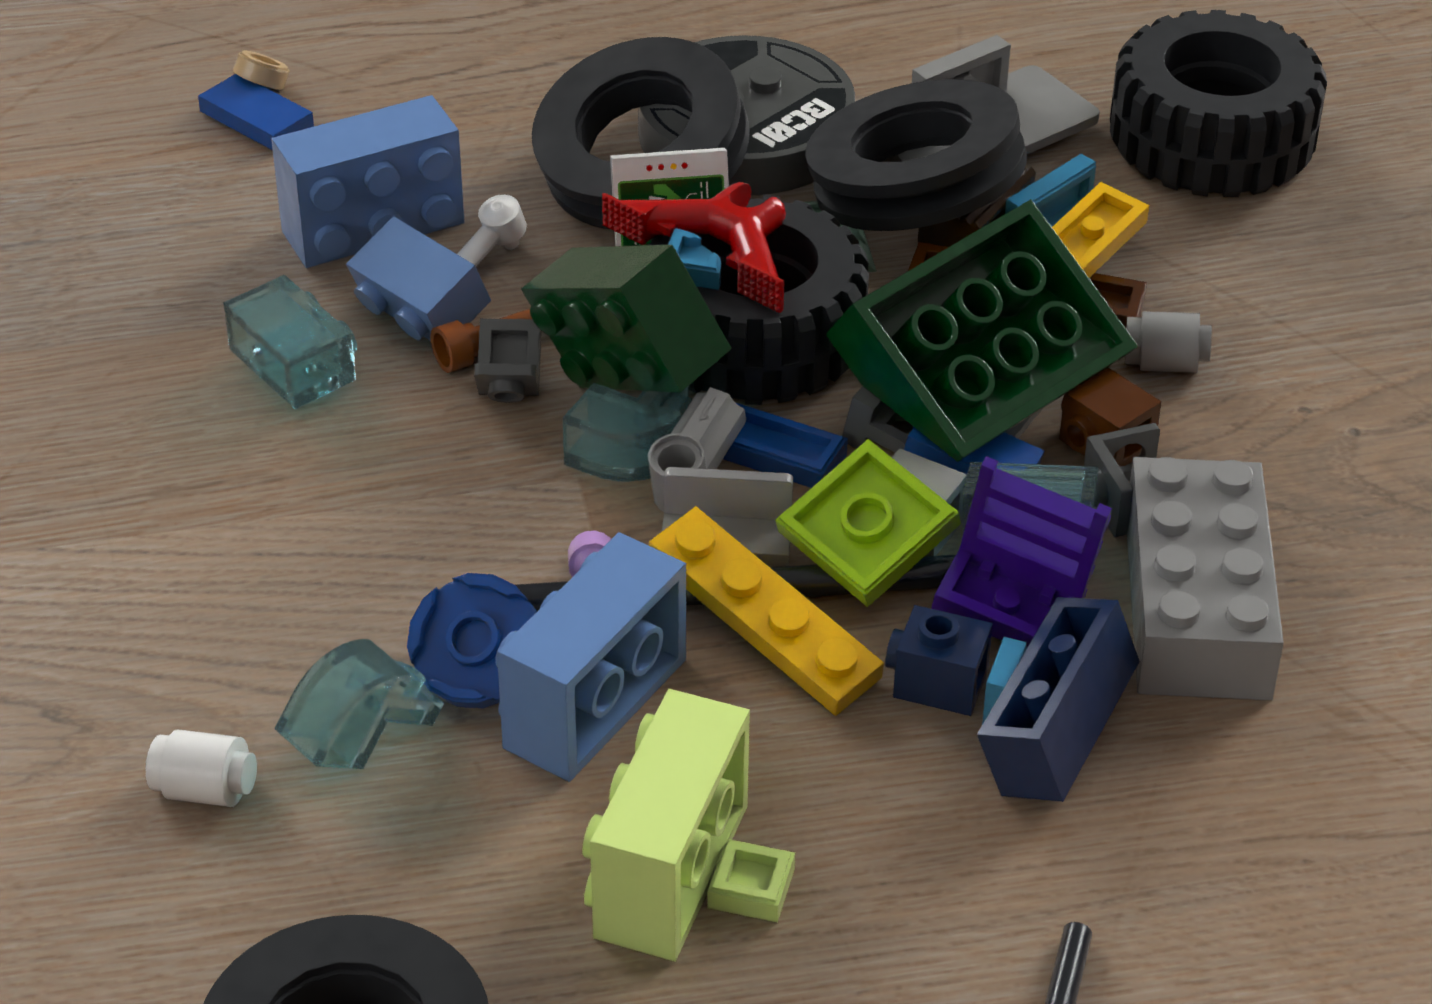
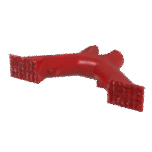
M743 182L731 184L710 199L619 200L607 193H602L603 226L641 245H645L646 242L656 235L671 237L675 228L696 235H711L731 245L733 253L726 257V265L738 270L737 292L778 313H782L784 310V280L778 277L766 239L768 235L782 225L786 217L784 203L777 197H771L758 206L747 207L752 191L751 186Z

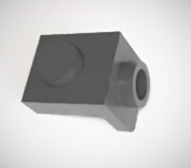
M480 318L478 363L475 364L474 373L479 395H488L491 400L504 403L519 402L525 396H539L542 331L537 327L533 319Z

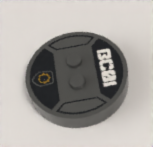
M725 36L695 42L717 54L728 66L735 79L749 121L750 132L747 151L740 167L729 181V186L734 183L743 182L751 186V195H765L790 191L813 183L814 179L808 168L805 151L811 135L826 119L855 102L854 87L845 71L833 60L810 47L773 37ZM652 104L639 107L638 137L644 153L658 152L669 146L686 129L692 112L677 105Z

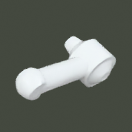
M504 194L496 195L486 200L478 212L482 226L457 255L477 266L495 245L504 246L509 250L518 247L519 239L526 232L527 223L517 199Z

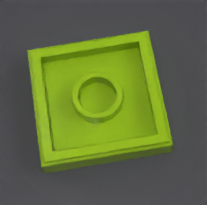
M869 439L775 519L780 534L866 607H869L961 524L959 512Z

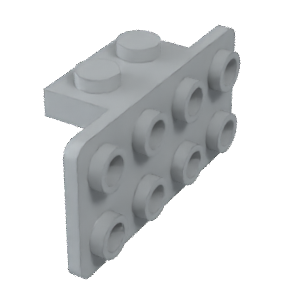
M998 35L912 69V83L944 79L972 80L996 86L1007 92L1017 105L1021 124L1020 132L1024 138L1027 154L1094 126L1099 121L1100 111L1096 106L1042 68L1029 65L1008 74L1011 44ZM927 146L908 150L888 159L892 162H902L922 158L946 149L949 146Z

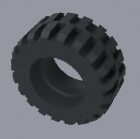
M1196 10L1185 11L1176 18L1167 15L1156 19L1151 27L1146 24L1140 28L1123 45L1119 52L1118 61L1116 62L1109 121L1111 137L1123 158L1130 165L1136 164L1139 173L1150 180L1154 177L1160 179L1165 187L1178 190L1181 187L1192 190L1193 195L1207 197L1208 193H1222L1223 197H1239L1241 192L1250 191L1253 195L1263 193L1269 190L1272 184L1279 187L1290 181L1311 161L1312 154L1316 150L1327 87L1326 73L1317 54L1312 47L1308 48L1304 39L1294 32L1291 34L1286 33L1282 25L1269 20L1267 23L1256 20V16L1241 13L1240 16L1226 14V10H1211L1207 14H1198Z
M763 194V199H750L747 207L758 206L771 197H777L780 200V196ZM796 199L793 203L783 202L786 210L785 220L778 229L766 237L778 277L784 280V310L782 313H778L738 293V270L726 265V257L733 253L731 245L711 235H698L701 237V244L720 257L721 284L719 290L703 287L697 288L732 349L686 387V389L699 393L701 390L707 392L711 387L730 394L731 398L744 399L746 405H762L763 400L776 398L778 403L795 400L798 393L804 391L811 395L822 390L828 384V379L835 382L849 369L846 362L826 336V333L853 303L868 295V259L865 251L859 245V241L846 225L840 227L836 217L824 210L817 213L813 211L808 203ZM656 235L651 239L649 245H668L671 237Z

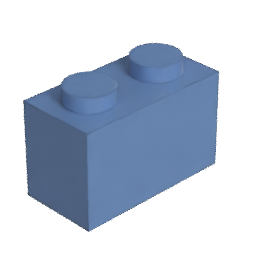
M394 216L346 263L357 284L354 294L358 300L376 315H380L384 311L394 317L402 330L416 340H420L424 336L431 341L432 328L455 320L460 321L462 324L470 323L491 302L490 296L474 264Z

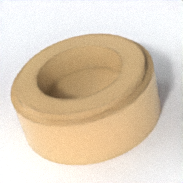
M246 50L238 53L233 68L235 74L248 81L279 90L284 89L290 72L288 67L282 62Z

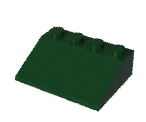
M1032 199L856 301L826 333L828 339L861 385L957 462L1081 385L1138 347L1132 336Z

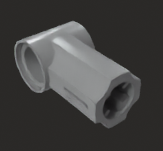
M711 387L707 392L697 393L671 434L657 439L651 445L648 452V461L654 502L659 510L664 512V474L666 468L717 469L746 423L745 409L737 405L732 400L730 394Z

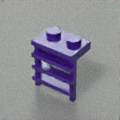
M986 456L980 468L960 549L934 595L931 609L993 623L992 637L999 640L1007 637L1027 642L1026 647H1028L1057 597H1086L1088 590L1086 588L1096 566L1094 565L1103 544L1102 539L1111 519L1112 508L1099 503L1097 509L1086 506L997 469L999 461Z

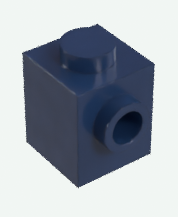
M914 605L905 629L895 628L887 647L885 667L895 670L893 698L971 716L988 672L993 623Z

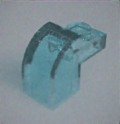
M593 383L563 417L564 465L611 481L632 482L650 479L649 449L657 439L671 434L692 401V398H689V386L682 392L643 391L636 398Z
M358 639L334 648L320 658L306 672L293 691L274 729L316 767L364 769L388 722L433 726L445 702L423 685L426 678L420 671L406 663L394 660L370 639Z

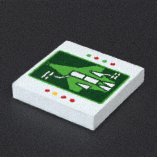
M725 148L610 155L612 196L619 200L710 199L729 186L728 157ZM614 231L615 246H642ZM651 240L646 242L645 245H649L651 243Z

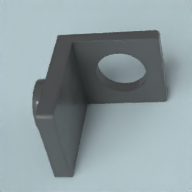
M1156 423L1087 437L1084 467L1081 476L1083 495L1091 508H1097L1099 503L1112 508L1108 528L1114 537L1127 535L1133 488L1129 483L1132 463L1119 467L1113 456L1123 446L1136 443L1142 445V450L1138 457L1156 458L1160 429Z

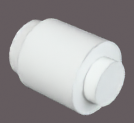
M177 729L170 735L160 734L156 736L150 745L146 760V780L149 788L162 791L163 796L171 800L234 807L240 801L243 794L247 795L251 792L257 775L255 754L249 752L244 738Z

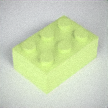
M668 688L655 715L647 713L643 717L636 737L635 754L630 764L621 763L618 766L611 783L610 803L603 816L595 814L591 818L584 836L582 853L585 858L591 859V872L585 888L584 904L592 907L593 939L676 962L707 895L725 839H733L748 807L750 709Z

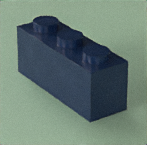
M1057 597L977 733L1001 796L1062 802L1066 798L1140 662L1118 600Z

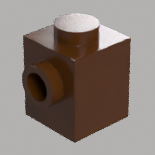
M1107 367L1063 396L1059 440L1085 456L1087 437L1156 423L1158 426L1162 401ZM1134 443L1120 448L1113 456L1119 467L1132 463L1133 457L1140 455L1142 445Z

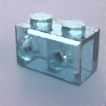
M282 275L223 302L229 349L294 409L356 380L354 354L357 352V342L352 330L344 321H337L323 309L312 293L304 292L287 276Z

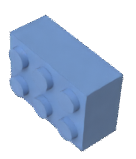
M433 95L271 138L281 229L305 268L355 255L393 216L424 235L464 223L459 130Z
M618 532L599 552L591 553L584 560L580 570L559 591L551 592L544 599L540 609L518 631L510 632L503 639L496 654L500 695L498 711L501 716L503 749L568 782L589 763L686 661L685 562Z

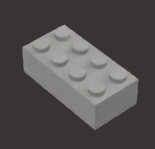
M1133 457L1130 476L1133 495L1127 531L1134 646L1140 661L1136 668L1137 694L1273 700L1284 642L1262 463L1241 462L1237 460L1215 461L1175 459L1171 457Z

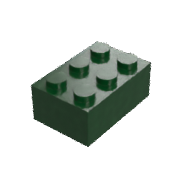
M673 245L571 248L521 288L531 305L530 315L534 323L542 332L549 335L561 356L560 365L564 373L580 388L682 392L732 349Z

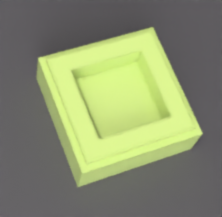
M725 839L707 891V908L778 923L795 870V852Z

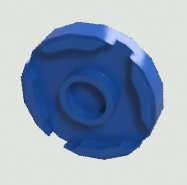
M466 573L452 578L453 582L445 584L440 589L436 587L422 599L410 621L407 649L416 674L435 696L456 707L483 709L500 702L496 654L501 642L510 632L518 631L537 610L516 585L494 574Z

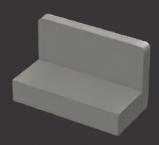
M668 467L665 469L664 517L662 531L697 506L769 567L789 566L790 541L778 532L775 519L792 505L793 476L789 473Z

